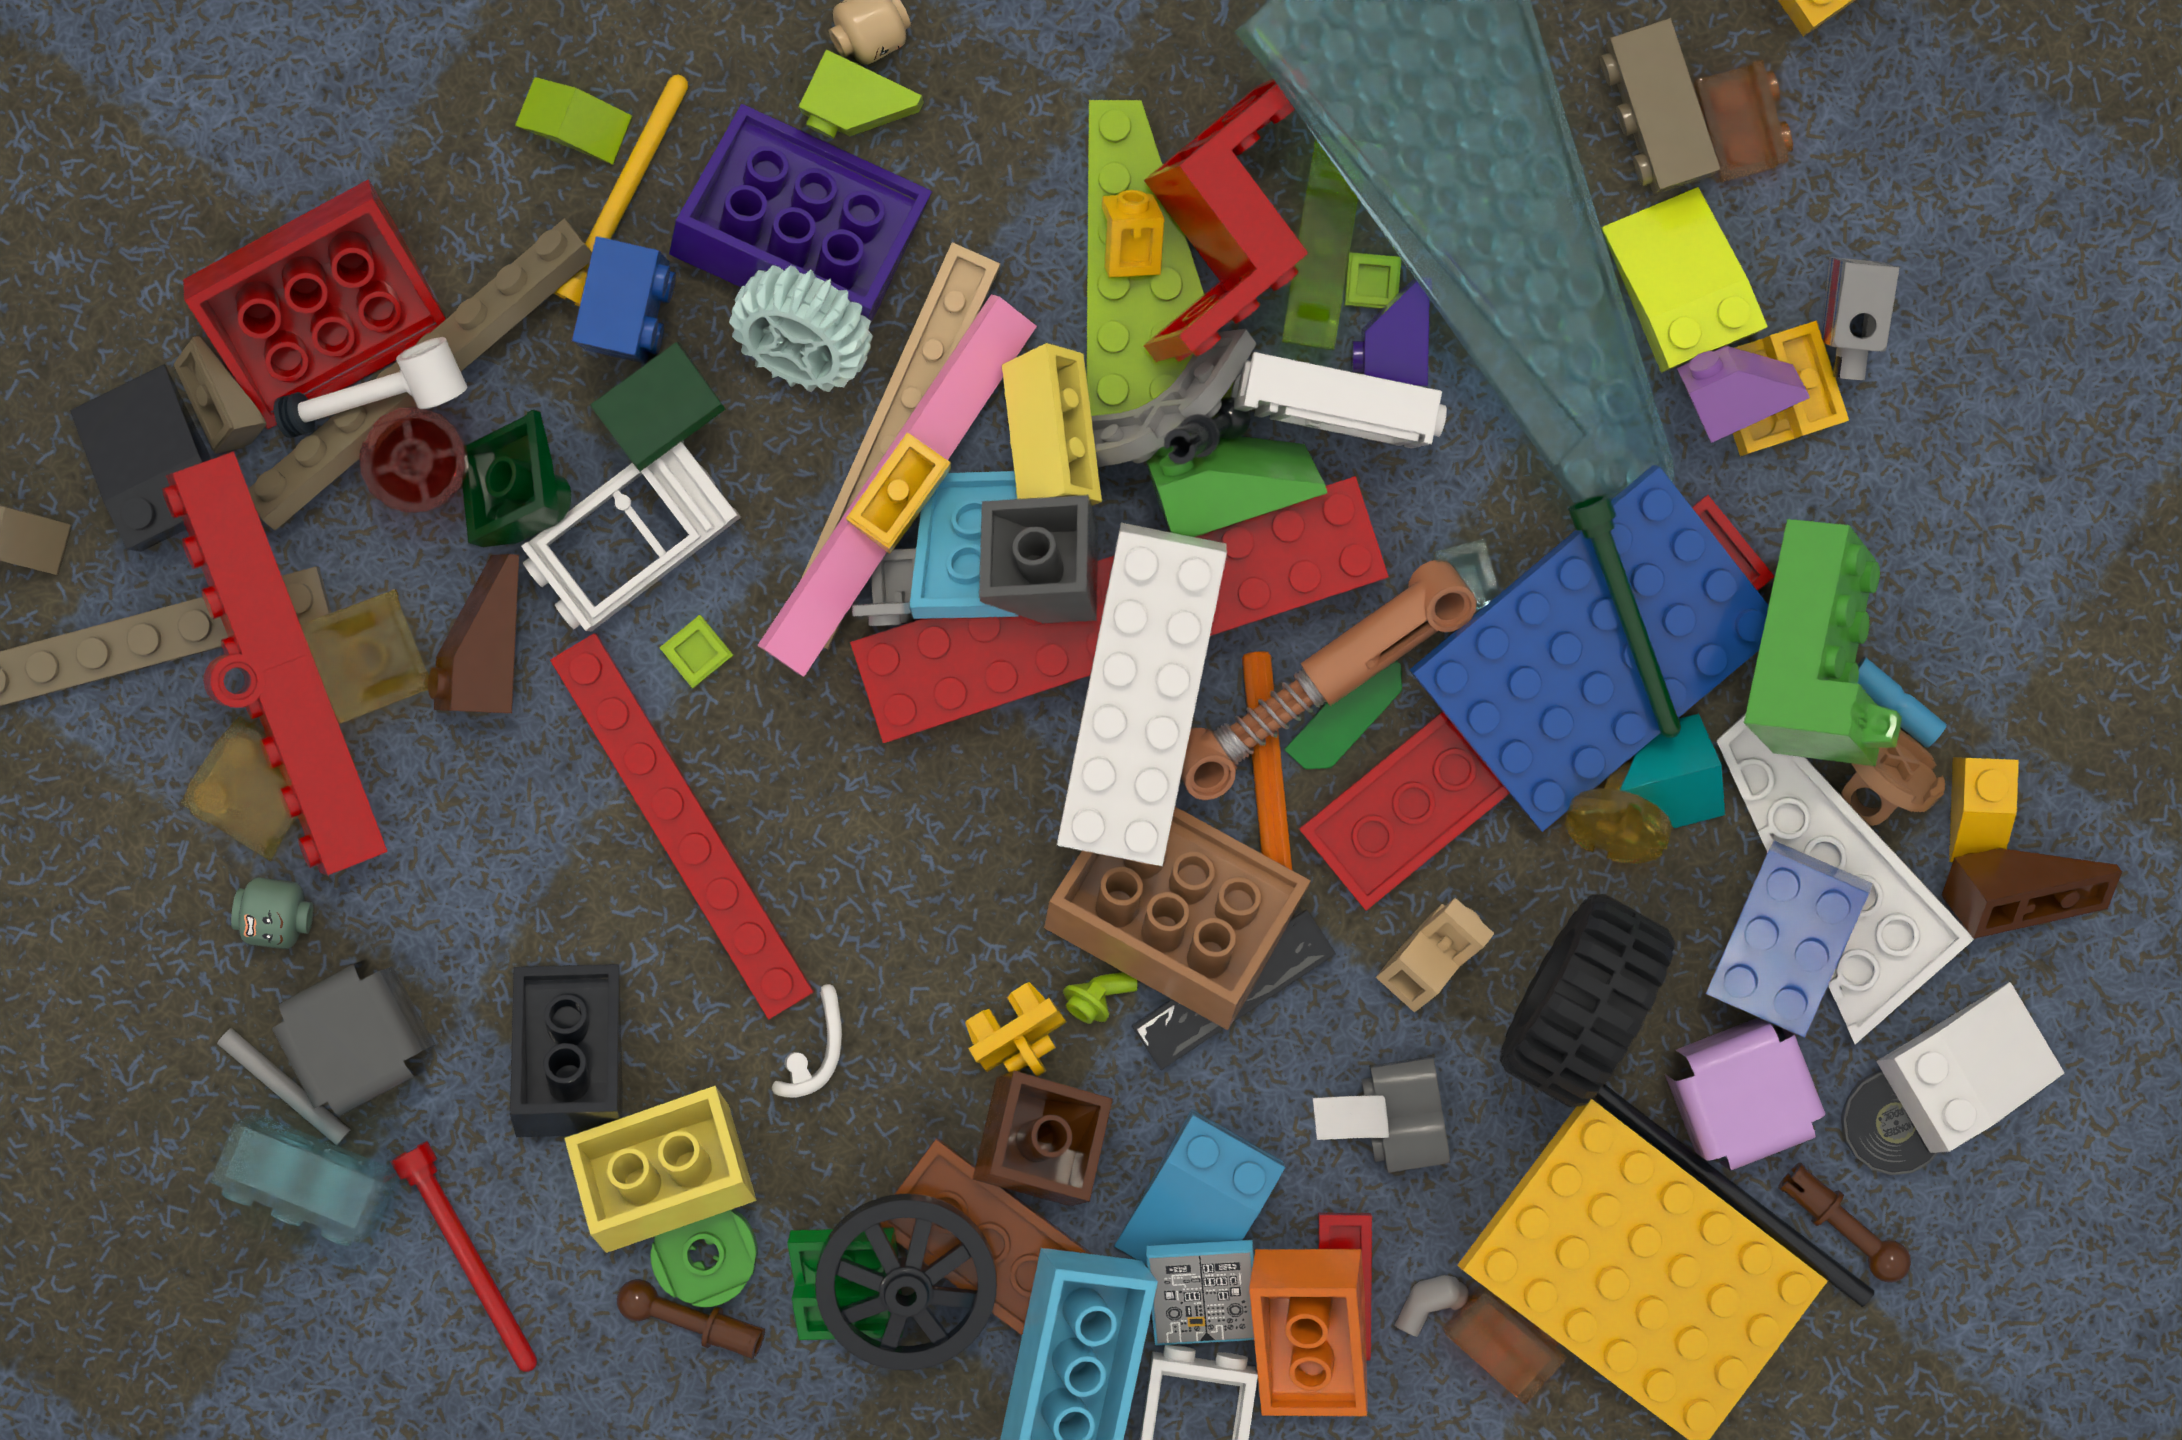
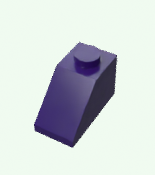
M1414 277L1387 306L1362 328L1361 341H1352L1351 369L1353 373H1361L1362 375L1415 386H1428L1429 278Z

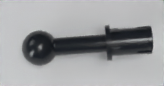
M1234 397L1222 398L1221 408L1211 418L1203 414L1191 415L1182 421L1179 428L1170 431L1164 439L1165 449L1171 446L1174 449L1167 455L1177 464L1188 463L1194 457L1208 456L1218 447L1220 437L1235 439L1247 431L1251 420L1250 411L1244 412L1234 409V399H1236Z

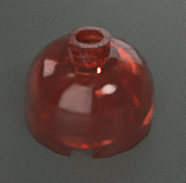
M418 407L398 408L381 416L373 424V428L368 433L366 441H363L359 452L361 475L370 493L378 500H381L386 506L405 513L431 512L449 503L463 487L469 469L467 446L458 428L443 415L427 409H419Z

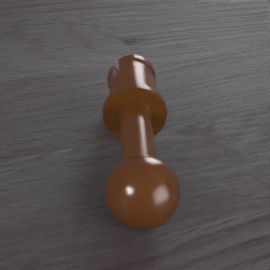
M1801 1162L1791 1169L1794 1172L1793 1176L1787 1173L1781 1180L1778 1188L1788 1194L1813 1216L1811 1222L1815 1226H1819L1827 1221L1868 1256L1870 1271L1877 1279L1892 1283L1903 1279L1907 1275L1911 1266L1908 1250L1899 1242L1893 1240L1881 1241L1840 1205L1844 1197L1841 1191L1833 1192L1810 1173Z
M642 1279L626 1282L617 1294V1307L625 1318L632 1321H643L652 1316L702 1335L701 1344L703 1347L709 1348L711 1345L754 1359L762 1346L765 1328L724 1315L723 1308L716 1306L710 1315L659 1297L654 1286Z

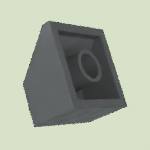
M1089 495L982 501L980 601L1041 623L1096 621L1098 524Z

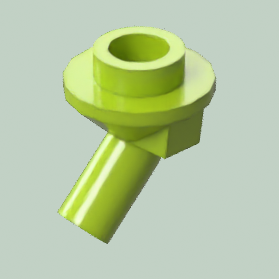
M1121 972L1094 977L1088 983L1068 985L1064 988L1063 994L1068 1000L1066 1004L1067 1010L1082 1022L1091 1024L1093 1020L1105 1022L1109 1018L1105 995L1135 992L1138 986L1135 978Z

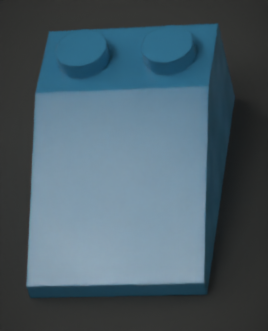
M1191 1109L1114 1247L1137 1260H1142L1147 1265V1246L1243 1240L1283 1173L1285 1165L1279 1158Z

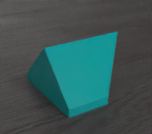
M1699 713L1679 718L1681 731L1676 737L1666 738L1660 733L1639 750L1619 790L1620 793L1673 828L1725 815L1722 764Z

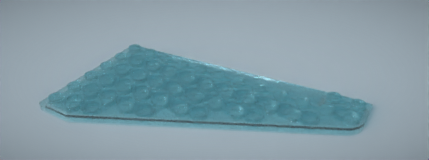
M1267 0L1235 33L1273 77L1573 502L1577 503L1599 494H1609L1612 500L1653 464L1660 466L1673 483V458L1530 0Z

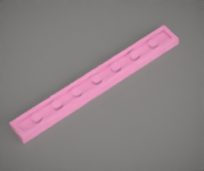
M990 295L757 645L803 677L806 675L887 553V551L846 520L850 511L907 432L948 460L1002 380V364L1018 356L1037 327L1001 297Z

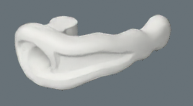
M831 984L823 985L820 991L827 1027V1046L824 1060L817 1072L811 1076L807 1069V1058L801 1053H790L785 1059V1067L790 1072L791 1083L775 1081L772 1091L778 1096L794 1098L811 1094L822 1088L835 1071L840 1057L842 1026L835 987Z

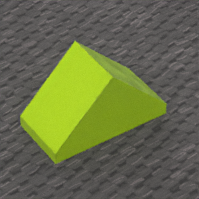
M534 77L515 126L613 165L632 115L578 88Z

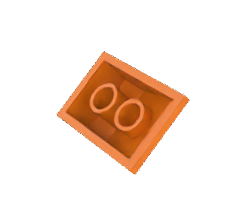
M1255 1249L1249 1292L1262 1416H1367L1365 1290L1361 1249Z

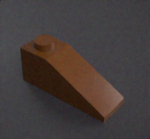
M499 554L490 556L436 656V667H433L430 671L428 691L430 698L434 699V710L512 714L519 555Z
M1998 848L1979 853H1968L1954 858L1941 896L1972 938L1975 939L2108 909L2122 871L2117 864Z

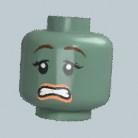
M257 877L252 879L245 889L239 888L236 891L232 906L231 925L233 930H239L241 939L245 943L253 946L290 949L297 942L300 933L308 934L310 932L313 920V903L305 902L303 889L299 884L293 881Z

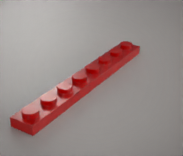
M593 633L550 659L768 1020L814 992L812 986L598 634Z

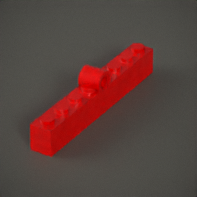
M234 452L166 475L170 486L162 488L167 507L174 519L182 516L189 537L182 539L186 556L193 569L202 568L209 586L201 589L205 605L212 619L221 617L228 635L227 638L221 639L225 654L212 660L205 670V690L216 703L234 708L246 707L251 719L260 718L267 736L260 739V745L271 769L279 767L286 787L280 788L279 794L290 819L298 816L305 836L298 838V843L308 867L317 866L320 873L330 875L388 852ZM232 668L239 669L244 675V685L236 693L229 692L224 685L225 674Z

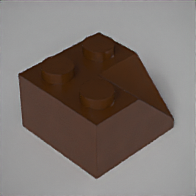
M1017 1071L997 1077L972 1180L1067 1206L1090 1202L1113 1098Z

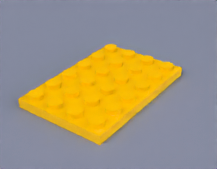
M1592 1099L1585 1106H1576L1457 1265L1688 1440H1709L1828 1282Z

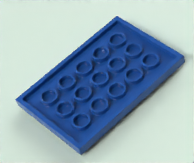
M1653 464L1611 500L1616 512V517L1612 519L1615 528L1611 530L1679 718L1759 651L1769 605L1661 467ZM1575 530L1478 611L1469 622L1453 632L1409 669L1411 674L1530 820L1542 832L1661 733L1591 539L1584 538L1582 531Z

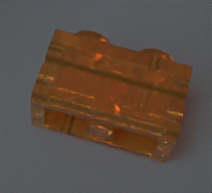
M1482 1284L1470 1295L1466 1304L1461 1309H1458L1442 1327L1447 1337L1524 1405L1534 1397L1545 1381L1557 1371L1567 1358L1563 1351L1557 1347L1560 1344L1535 1324H1531L1518 1311Z

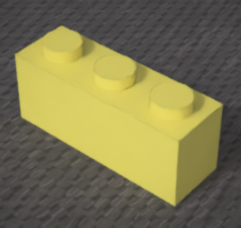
M1045 343L1002 364L1017 498L1089 495L1092 506L1102 502L1084 354Z

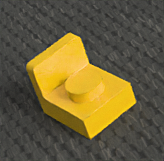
M1126 190L1118 195L1103 196L1102 209L1107 218L1105 270L1108 277L1161 275L1164 216L1154 195L1138 190Z

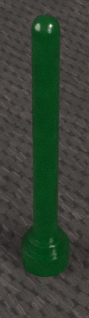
M1599 494L1583 499L1568 508L1575 530L1582 531L1584 538L1591 539L1659 730L1664 737L1674 738L1680 733L1681 725L1611 530L1615 528L1612 519L1616 517L1609 494Z

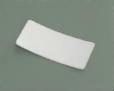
M1384 1096L1313 1098L1317 1140L1389 1137Z

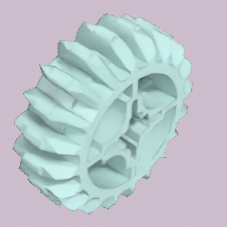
M774 265L768 271L758 270L754 277L748 280L746 286H742L734 300L736 303L732 309V316L729 320V323L734 328L732 337L737 342L742 343L741 352L744 355L753 356L756 359L755 367H765L772 372V378L779 376L787 380L790 387H793L796 383L802 384L810 392L817 386L826 392H830L834 386L844 388L847 382L853 379L856 373L860 372L864 366L867 354L871 348L870 343L873 335L868 330L871 321L867 317L860 315L862 305L850 302L847 299V290H837L831 285V279L826 281L818 279L812 270H809L806 274L800 273L792 265L785 271Z

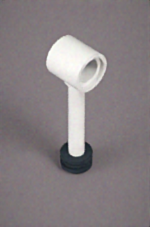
M439 337L419 343L398 355L396 360L400 367V372L309 400L301 392L277 398L274 403V416L277 426L283 435L287 438H294L311 433L314 430L315 420L385 398L407 392L413 396L419 409H426L443 404L459 396L467 389V385L446 338Z

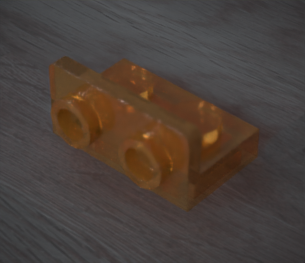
M1762 59L1753 61L1746 67L1694 81L1703 118L1720 166L1718 171L1720 184L1778 169L1789 162L1788 153L1793 152L1792 135L1787 122H1779L1774 102L1780 100L1778 82L1772 70H1765Z

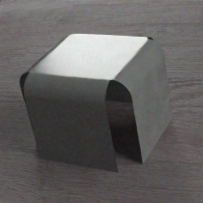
M362 960L279 1003V1009L284 1022L273 1027L272 1030L314 1109L327 1102L338 1116L355 1109L413 1078L414 1075L411 1074L403 1061L435 1045L393 966L378 971L360 981L354 966L364 961Z

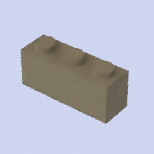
M1671 18L1610 38L1604 45L1607 54L1600 56V65L1609 86L1617 84L1623 104L1616 106L1617 117L1624 135H1634L1639 154L1633 156V165L1641 186L1650 184L1654 196L1714 176L1720 170V166Z

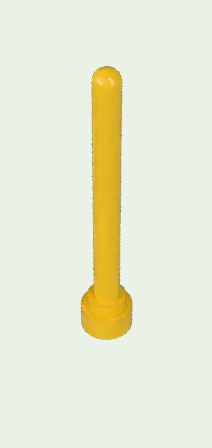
M674 75L668 80L585 242L591 251H593L596 236L611 239L688 90V81L684 76ZM590 262L553 294L563 299L568 298L580 307Z

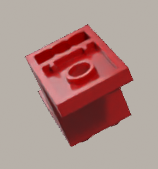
M1297 69L1258 85L1144 179L1145 183L1219 279L1216 285L1143 345L1155 362L1173 357L1180 362L1192 353L1198 357L1208 351L1222 338L1217 332L1221 327L1231 320L1234 324H1237L1251 315L1260 306L1256 298L1270 287L1273 291H1276L1291 281L1299 273L1294 265L1309 254L1236 157L1260 139L1261 136L1258 134V130L1271 121L1273 124L1278 123L1299 106L1295 97L1309 85Z

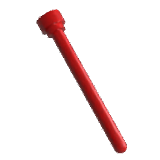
M428 1141L417 1145V1148L410 1152H404L397 1156L390 1163L399 1179L406 1178L410 1187L416 1185L517 1367L523 1372L532 1371L537 1365V1357L437 1181L434 1173L438 1170L433 1163L437 1160V1157Z

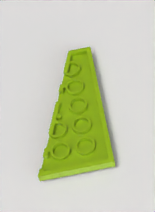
M1089 100L1087 386L1091 416L1122 413L1137 409L1156 399L1172 386L1194 354L1192 353L1180 362L1175 357L1155 362L1143 345L1204 295L1185 234L1144 181L1162 165L1142 100ZM1126 190H1138L1154 195L1164 216L1161 275L1108 277L1105 270L1107 218L1102 209L1103 196L1118 195ZM1233 383L1222 398L1231 397Z

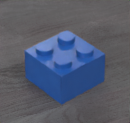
M596 236L572 341L586 351L647 364L649 353L657 355L663 339L664 324L658 323L657 318L660 303H670L675 286L676 272L670 271V262L659 250Z

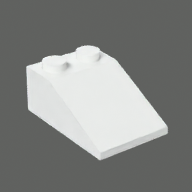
M2011 982L1970 1004L1876 1061L1930 1153L1952 1151L1996 1124L2064 1074L2063 1069Z

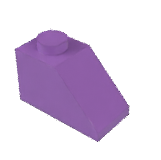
M1724 346L1715 351L1700 353L1689 363L1677 368L1711 443L1810 398L1793 364L1729 346Z

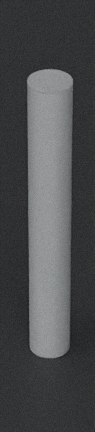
M232 1028L219 1039L217 1044L336 1146L351 1131L322 1105L314 1109L304 1089Z

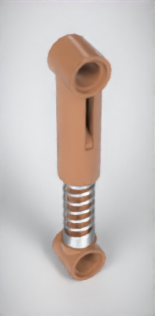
M1442 560L1429 561L1421 565L1412 574L1406 590L1301 662L1303 669L1299 673L1294 674L1295 681L1290 685L1282 682L1283 689L1280 692L1270 691L1271 698L1265 702L1262 699H1258L1260 706L1254 710L1247 707L1246 711L1248 714L1242 718L1235 716L1236 722L1231 726L1228 723H1224V726L1221 725V728H1217L1214 732L1211 729L1201 727L1192 728L1181 774V780L1188 792L1193 797L1201 800L1215 799L1225 794L1235 780L1238 762H1242V759L1245 760V757H1249V754L1254 753L1253 746L1256 744L1265 746V738L1269 735L1277 738V730L1279 728L1289 729V721L1293 718L1301 721V713L1305 710L1312 713L1313 704L1316 707H1320V705L1326 702L1332 706L1436 632L1456 631L1469 622L1476 611L1477 601L1473 592L1455 567L1449 562Z

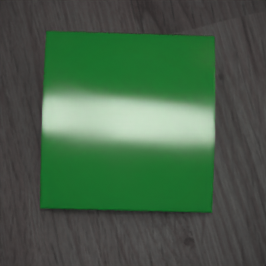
M894 1227L883 1228L898 1257ZM833 1229L790 1231L787 1245L795 1284L791 1299L799 1340L835 1339L822 1319L816 1298L818 1259L822 1247ZM864 1231L849 1244L842 1255L845 1259L880 1273L884 1270ZM835 1275V1290L841 1307L880 1293ZM888 1310L854 1322L853 1325L871 1338H882L890 1312ZM903 1328V1330H902V1333H901L900 1338H902V1336H903L904 1328Z

